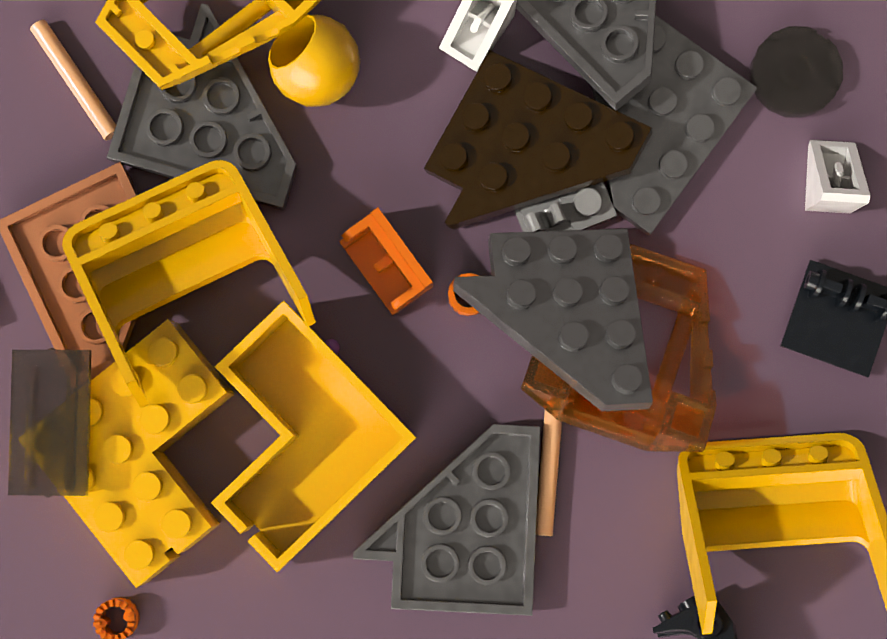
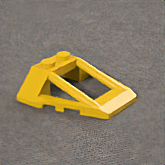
M107 0L95 23L161 90L190 80L271 41L294 27L321 0H253L190 49H187L144 6V3L148 0ZM271 10L275 12L274 14L270 15L269 17L250 27Z

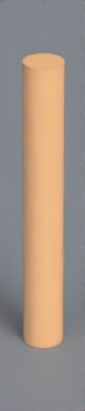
M37 21L31 26V32L104 140L112 139L116 128L115 122L47 21Z
M546 395L536 517V535L553 536L564 397Z

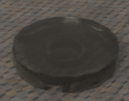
M789 26L773 32L757 48L750 64V83L757 87L755 95L769 111L785 118H804L820 112L835 97L843 81V61L837 47L828 38L825 39L822 35L817 34L818 31L809 27Z

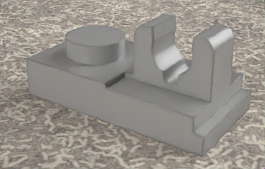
M603 182L514 210L523 232L587 230L615 219L617 216Z

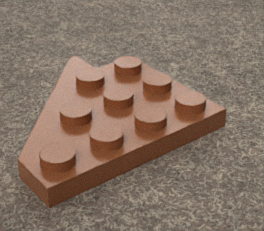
M121 162L0 219V234L73 388H79L89 383L114 363L115 360L64 253L62 241L67 230L74 224L138 195L125 165ZM136 319L127 322L119 330L118 337L124 351L126 350Z

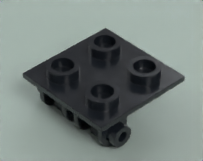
M809 260L780 346L869 377L887 325V287Z

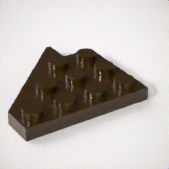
M489 50L424 169L428 174L461 190L458 199L444 222L447 227L454 230L630 174L653 132L652 127Z

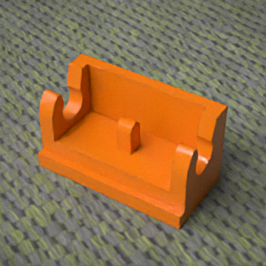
M378 207L341 235L343 239L339 243L392 316L433 288L432 280Z

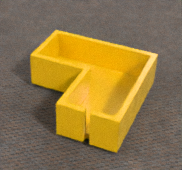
M283 301L215 366L280 436L225 488L211 504L240 534L248 531L254 525L260 530V532L254 534L248 540V543L278 572L417 437L310 326L307 327L299 314Z
M169 319L126 352L149 405L140 408L127 387L116 362H114L19 438L24 447L136 588L151 581L178 559L180 553L189 550L220 524L164 454V451L235 393L182 327Z

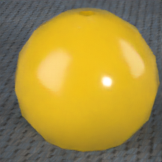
M305 15L294 27L277 36L269 51L268 63L274 84L285 97L306 107L327 106L345 96L354 85L360 70L359 50L354 38L345 25L324 15Z

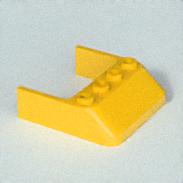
M215 160L199 166L74 224L63 237L62 247L121 375L140 408L149 405V402L118 337L120 328L127 322L255 261L267 260L274 265L307 327L316 323L308 295L238 169L230 162Z
M846 433L812 434L698 442L689 444L680 451L677 464L682 535L702 635L712 634L717 605L707 552L858 542L864 545L869 552L887 611V514L866 449L859 439Z

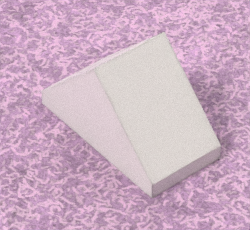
M462 0L439 49L477 72L489 50H493L514 18L517 0Z
M810 140L807 159L805 211L851 214L867 205L871 195L856 143Z

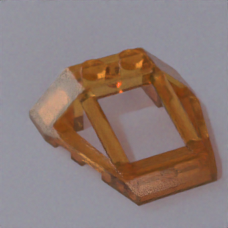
M630 244L637 297L678 312L652 389L653 403L650 408L601 411L533 355L531 356L521 389L557 420L641 450L703 452L717 407L716 391L712 388L711 369L714 365L713 352L709 349L708 323L710 322L706 269ZM691 334L690 394L688 397L672 391Z

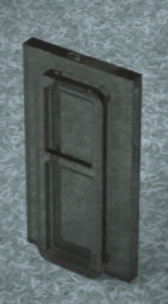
M49 348L48 350H12L8 495L44 496L46 498L52 496H88L92 350H56L55 348Z

